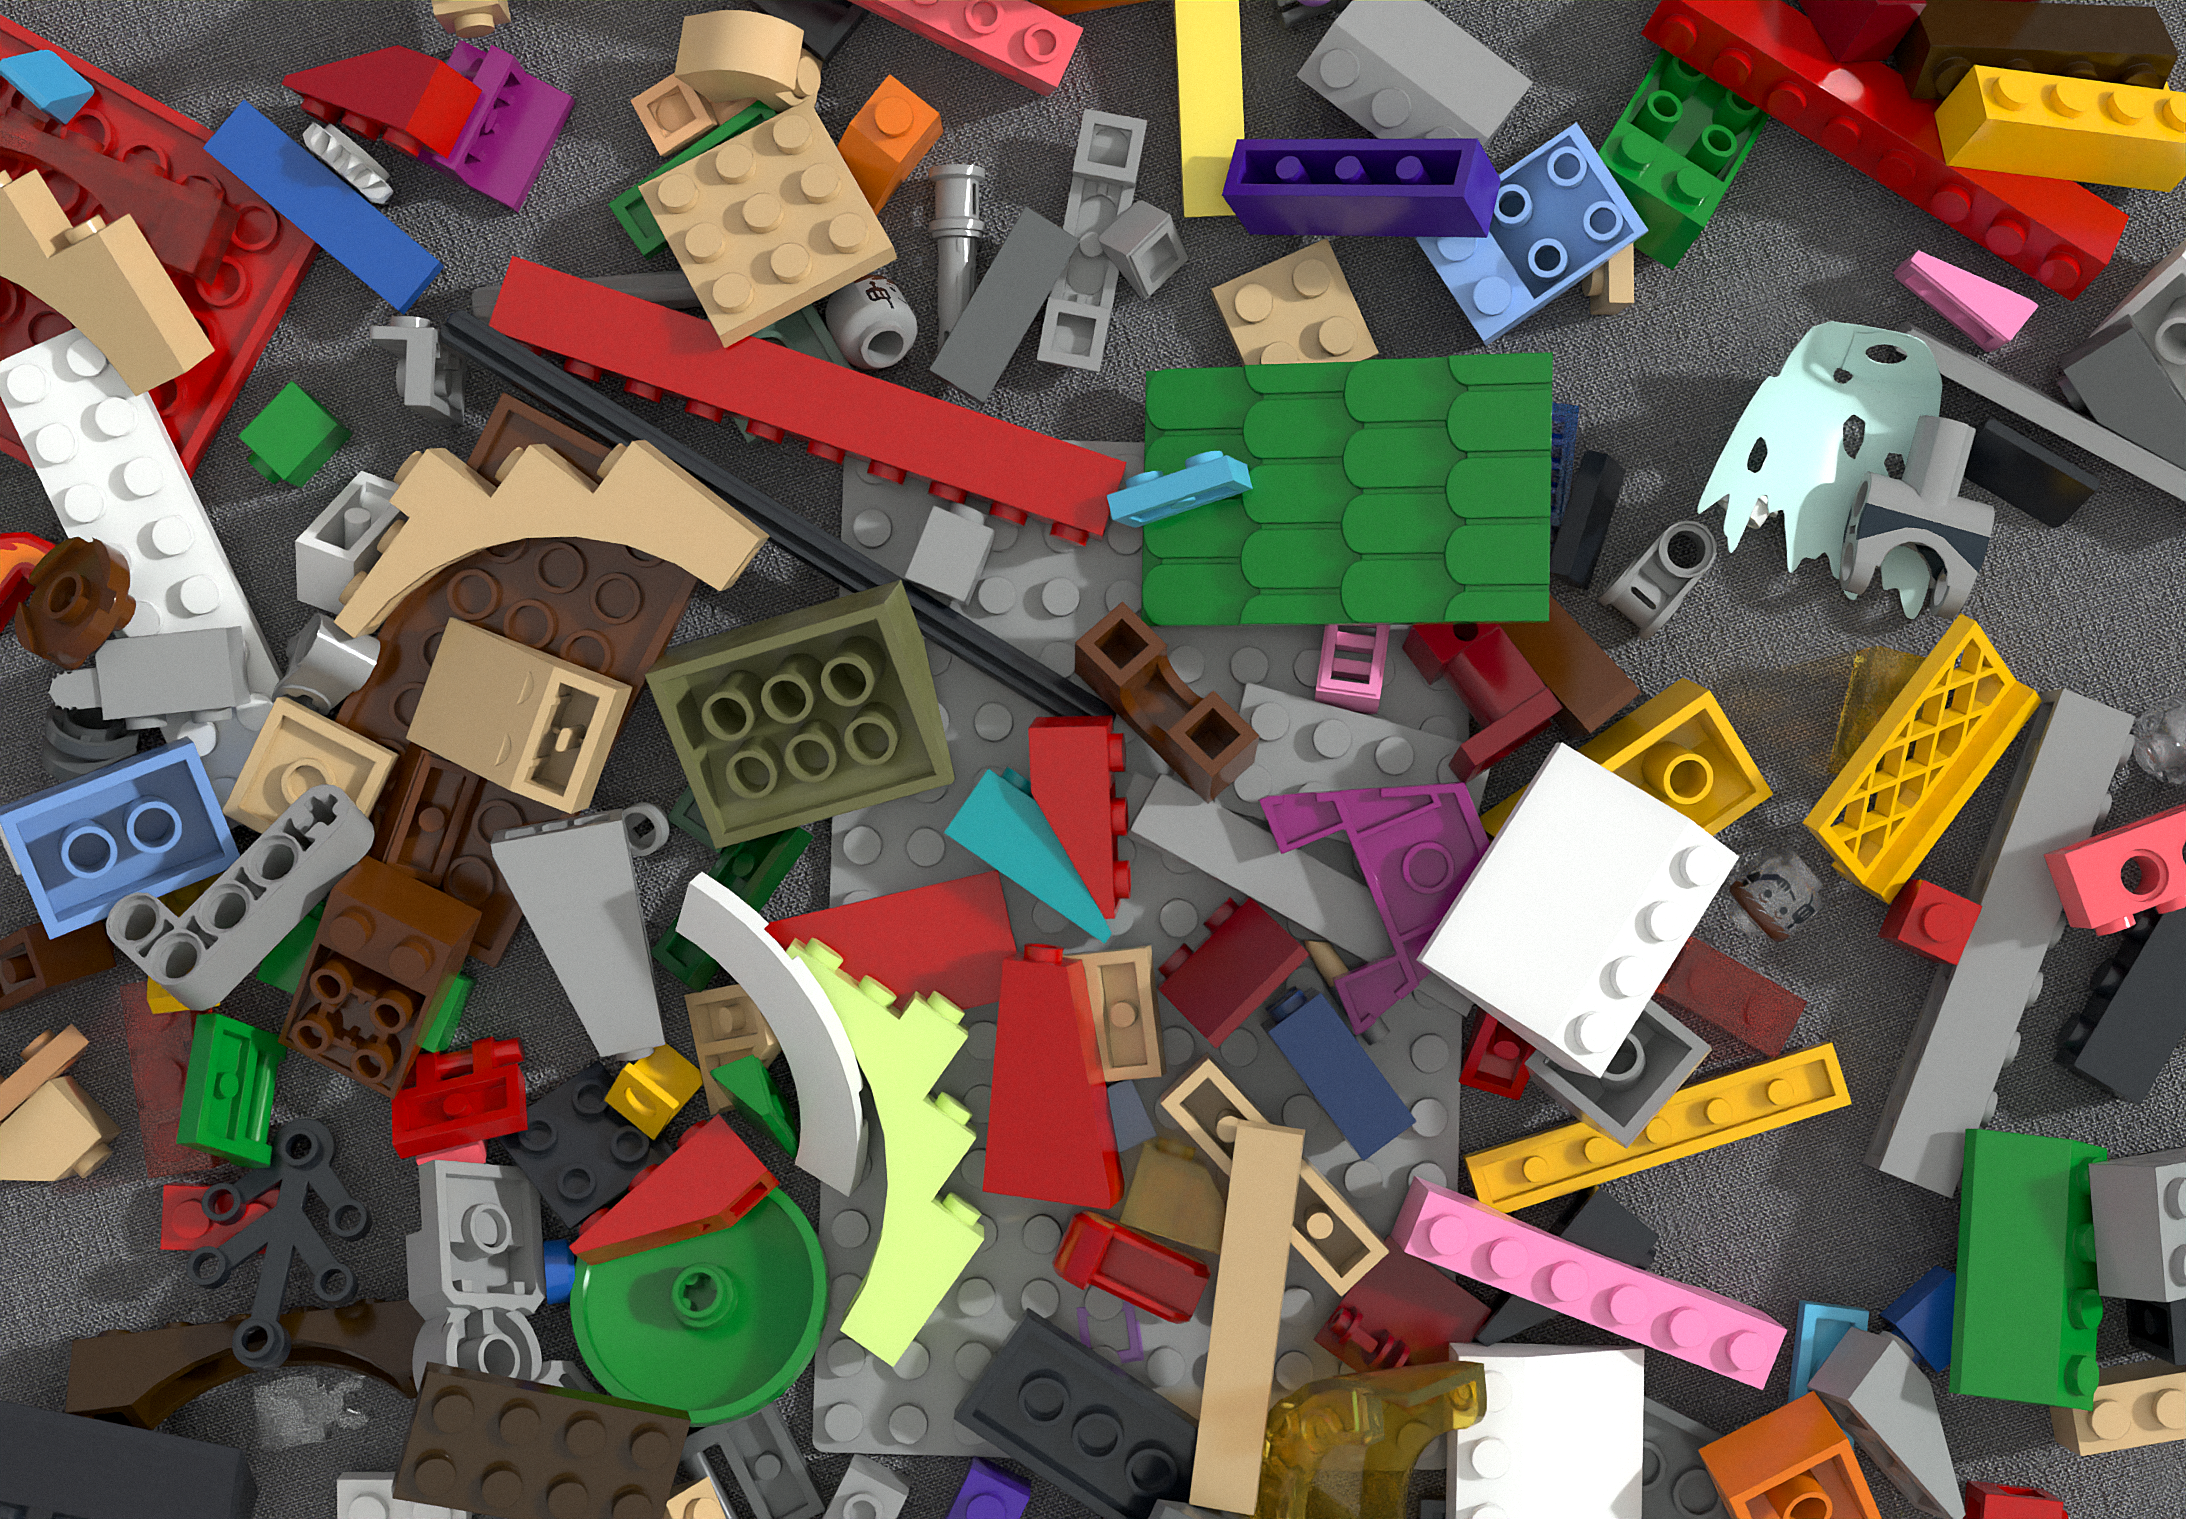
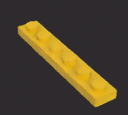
M1824 1041L1680 1087L1627 1149L1577 1119L1463 1155V1159L1476 1200L1502 1213H1509L1852 1104L1833 1043Z

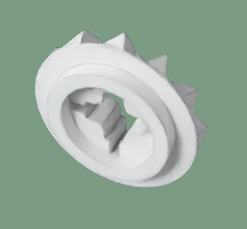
M312 122L305 130L303 138L309 150L364 198H367L372 203L384 204L394 191L385 182L390 177L387 171L335 126L329 124L323 129L318 124Z

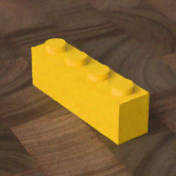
M1974 65L1934 112L1946 166L2171 192L2186 176L2185 92Z

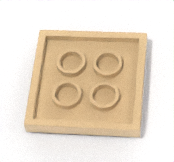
M809 99L638 186L649 210L724 348L898 259L891 241Z

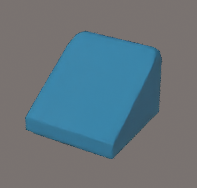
M50 50L34 51L4 58L0 61V75L42 112L59 124L63 122L66 125L93 96V86Z

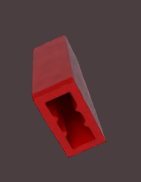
M1027 943L1024 945V952H1018L1004 958L1002 964L982 1192L1109 1210L1124 1197L1125 1182L1082 959L1063 957V947Z

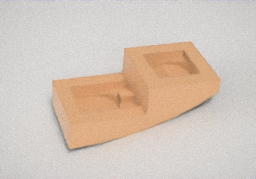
M673 73L630 101L660 156L666 157L695 144L758 99L750 97L714 103L676 78Z

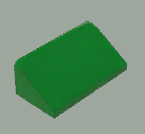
M752 1054L711 1070V1077L739 1114L792 1159L796 1158L800 1138L789 1101L758 1057L755 1058Z

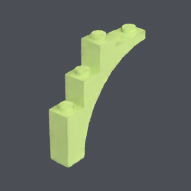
M795 937L785 952L791 959L797 955L801 958L825 992L838 1015L854 1054L871 1086L885 1140L888 1189L883 1227L868 1272L843 1313L840 1331L894 1367L984 1241V1226L977 1222L981 1213L968 1201L955 1193L949 1192L945 1199L937 1194L976 1139V1126L969 1122L973 1113L965 1105L945 1092H941L937 1099L928 1093L967 1039L969 1027L960 1022L965 1012L936 991H933L928 999L915 991L902 1011L898 1010L892 1005L897 996L880 982L868 975H865L861 982H858L838 968L844 959L830 947L813 937L807 945Z

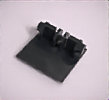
M599 1060L527 1108L528 1130L495 1137L569 1231L578 1224H583L591 1215L603 1209L605 1205L628 1190L630 1182L643 1169L652 1164L660 1166L674 1153L660 1134L655 1140L651 1139L604 1101L616 1080Z

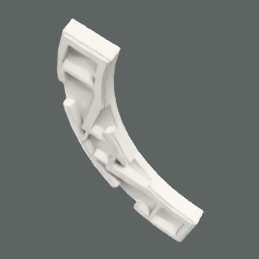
M701 872L689 882L675 931L695 943L715 959L740 984L766 1018L789 1063L800 1106V1142L795 1165L849 1197L861 1182L866 1163L869 1133L867 1119H863L859 1092L863 1088V1081L853 1048L843 1025L825 992L801 958L797 955L791 959L778 942L764 930L769 923L732 891Z

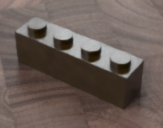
M1926 0L1928 4L1893 50L1910 97L1921 99H1946L1974 65L2163 90L2179 55L2156 7L1985 0Z

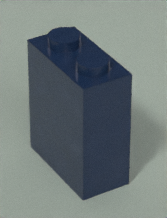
M1295 985L1264 1008L1270 1015V1018L1260 1024V1026L1350 1147L1363 1161L1417 1122L1320 991L1310 987L1303 992Z

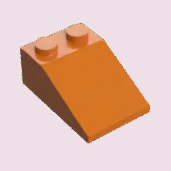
M1814 1390L1698 1450L1731 1519H1882L1847 1436Z

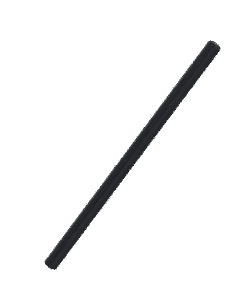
M457 310L446 320L440 333V339L444 344L614 448L619 443L628 448L632 441H648L770 536L767 539L768 542L850 592L857 593L901 580L922 636L1055 717L1113 715L1114 723L1117 713L1104 701L464 310Z

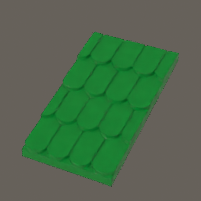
M1553 352L1448 355V357L1257 364L1244 365V367L1177 368L1146 371L1144 473L1162 471L1163 475L1166 476L1186 469L1185 460L1192 456L1210 451H1222L1223 456L1227 455L1247 464L1253 489L1143 525L1141 620L1149 628L1548 622Z

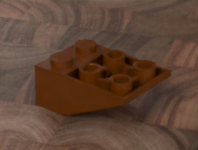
M365 855L331 890L278 1043L394 1100L464 963L483 912Z

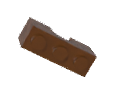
M1122 601L1075 642L1074 672L1209 804L1255 762L1259 734L1214 690L1204 699L1194 693L1171 666L1167 657L1168 645Z

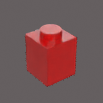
M1908 879L1893 899L1877 937L1934 963L1957 966L1983 906L1926 880Z

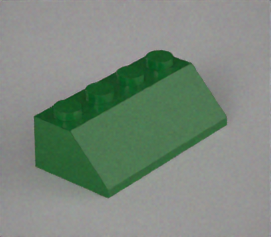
M1966 1128L1949 1393L2020 1404L2093 1411L2094 1393L2099 1384V1368L2096 1362L2097 1327L2102 1319L2103 1303L2098 1289L2089 1164L2107 1161V1148L2072 1139Z

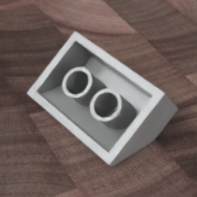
M1352 0L1331 25L1296 75L1379 139L1478 138L1483 149L1487 147L1534 83L1425 0Z

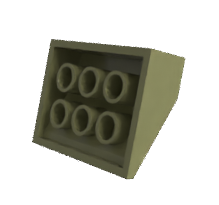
M901 580L666 649L664 654L645 673L715 849L952 784L955 780L924 640Z

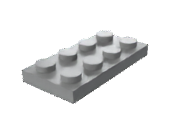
M1246 683L1238 715L1259 734L1255 762L1217 795L1214 802L1233 813L1268 822L1258 800L1266 795L1460 782L1448 764L1459 746L1464 742ZM1490 768L1465 784L1477 814ZM1344 829L1324 837L1351 845Z

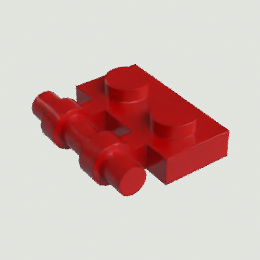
M491 1036L473 1040L471 1048L446 1054H440V1052L433 1053L431 1051L418 1053L416 1061H414L398 1095L394 1100L391 1099L392 1145L400 1159L528 1130L525 1078L517 1064L525 1061L524 1047L520 1037L496 1042V1039Z

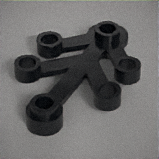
M302 1118L293 1120L276 1133L271 1143L270 1167L255 1168L232 1185L229 1183H217L207 1189L202 1198L204 1214L215 1223L228 1226L235 1224L244 1216L246 1205L281 1183L277 1205L218 1248L212 1246L198 1248L190 1255L186 1264L187 1275L194 1283L204 1289H217L228 1281L231 1271L267 1246L251 1317L244 1320L237 1327L232 1338L233 1353L238 1361L258 1372H267L278 1368L285 1362L291 1350V1336L288 1330L279 1322L295 1248L314 1274L315 1292L325 1302L334 1306L344 1305L350 1302L358 1291L359 1283L356 1274L346 1265L338 1262L304 1212L311 1185L329 1208V1226L341 1239L349 1242L358 1241L364 1238L372 1227V1215L368 1208L360 1201L351 1197L331 1168L337 1149L333 1134L324 1124L314 1119ZM304 1139L311 1140L312 1146L309 1154L301 1159H293L292 1149L294 1145ZM225 1194H232L234 1197L232 1208L227 1213L216 1214L215 1204L217 1200ZM350 1210H358L360 1212L358 1225L351 1230H342L340 1226L342 1216ZM216 1257L219 1261L217 1272L209 1278H201L200 1267L202 1263L209 1258ZM338 1273L345 1274L346 1285L344 1289L338 1294L329 1295L326 1290L329 1278ZM258 1330H266L268 1335L266 1345L259 1351L250 1352L248 1348L250 1336Z

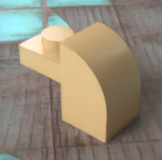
M719 10L684 17L674 76L714 103L755 97L780 114L808 99L815 109L821 83L820 76L823 62L802 48L804 31L799 27L762 13L743 10Z

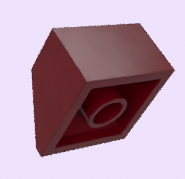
M1248 896L1239 904L1231 897L1226 899L1203 923L1210 933L1193 950L1185 942L1181 944L1157 969L1165 977L1156 986L1157 989L1216 1049L1310 955L1286 930Z

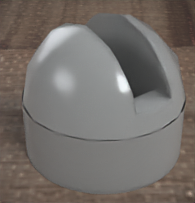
M639 802L623 810L631 855L647 856L665 844L670 835L671 822L666 812L658 804ZM649 818L654 824V828L640 838L633 828Z

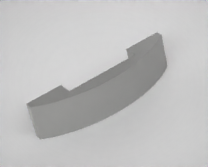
M1084 108L1072 171L1073 178L1063 225L1065 231L1080 239L1052 287L1050 297H1048L1037 355L1038 362L1096 373L1100 372L1120 271L1104 252L1098 238L1133 204L1147 120Z

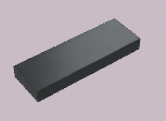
M1025 206L927 373L982 406L1080 239Z

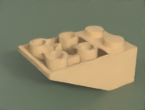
M450 617L406 739L510 791L572 814L589 808L633 687Z

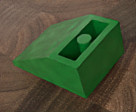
M1662 49L1597 153L1648 229L1646 234L1633 242V246L1673 270L1705 228L1770 114L1665 49Z

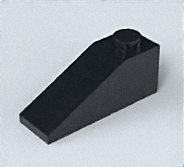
M1597 1185L1581 1189L1547 1231L1566 1241L1645 1271L1656 1255V1251L1651 1247L1660 1238ZM1500 1289L1487 1304L1493 1310L1474 1336L1488 1347L1557 1316L1561 1312Z

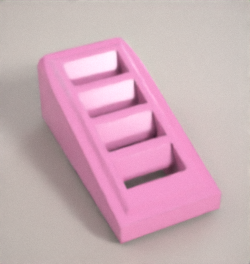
M1919 250L1903 261L1893 272L1894 278L1986 352H1992L2011 341L2038 307V304L2024 296Z
M1338 625L1325 626L1315 701L1353 712L1378 713L1390 625H1353L1375 628L1376 636L1338 631ZM1335 650L1371 654L1373 655L1372 663L1334 658ZM1331 676L1369 681V684L1331 679Z

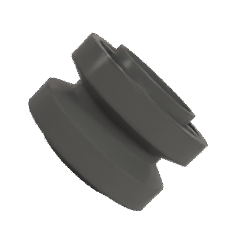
M54 702L48 708L44 729L46 737L43 741L41 760L46 771L56 779L66 782L137 755L136 745L139 740L140 729L127 730L125 718L103 720L102 707L78 710L75 707L73 710H69V708L62 710V707L55 706Z

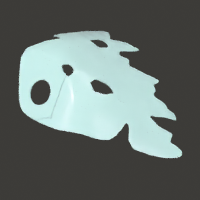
M1834 321L1813 326L1804 335L1788 356L1779 376H1768L1753 396L1721 453L1697 507L1698 514L1729 494L1723 527L1724 535L1727 537L1729 553H1732L1737 547L1758 498L1767 495L1768 513L1782 510L1784 513L1788 571L1792 573L1796 570L1801 560L1805 557L1815 560L1825 552L1829 558L1833 576L1839 579L1844 530L1855 492L1862 477L1868 471L1889 477L1884 465V461L1889 453L1902 454L1904 465H1906L1919 416L1939 417L1942 378L1929 347L1919 338L1905 333ZM1875 345H1893L1903 349L1907 353V358L1899 363H1880L1870 359L1866 355V350ZM1837 368H1842V370H1846L1853 375L1844 384L1835 381L1833 376ZM1851 415H1855L1865 422L1863 442L1855 459L1848 456L1843 445V424ZM1761 437L1766 444L1767 455L1761 469L1753 473L1748 470L1747 462L1754 444ZM1896 546L1886 554L1881 564L1882 586L1884 590L1898 589L1905 616L1909 619H1915L1922 608L1929 585L1930 574L1926 562L1917 552L1906 546ZM1844 591L1849 599H1857L1858 594Z

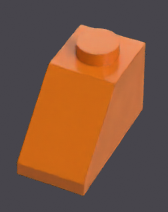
M889 74L849 123L837 149L875 215L880 212L943 134L940 113Z

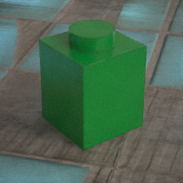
M291 380L238 437L253 450L246 458L247 461L267 480L276 485L283 479L302 488L353 433L308 390Z

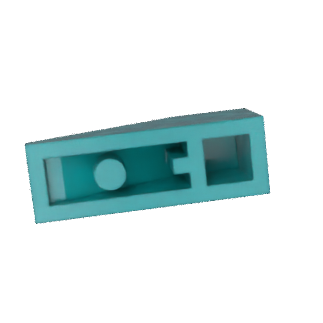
M1008 766L1001 776L988 768L944 833L1105 944L1112 932L1039 805L1032 799L1031 782Z

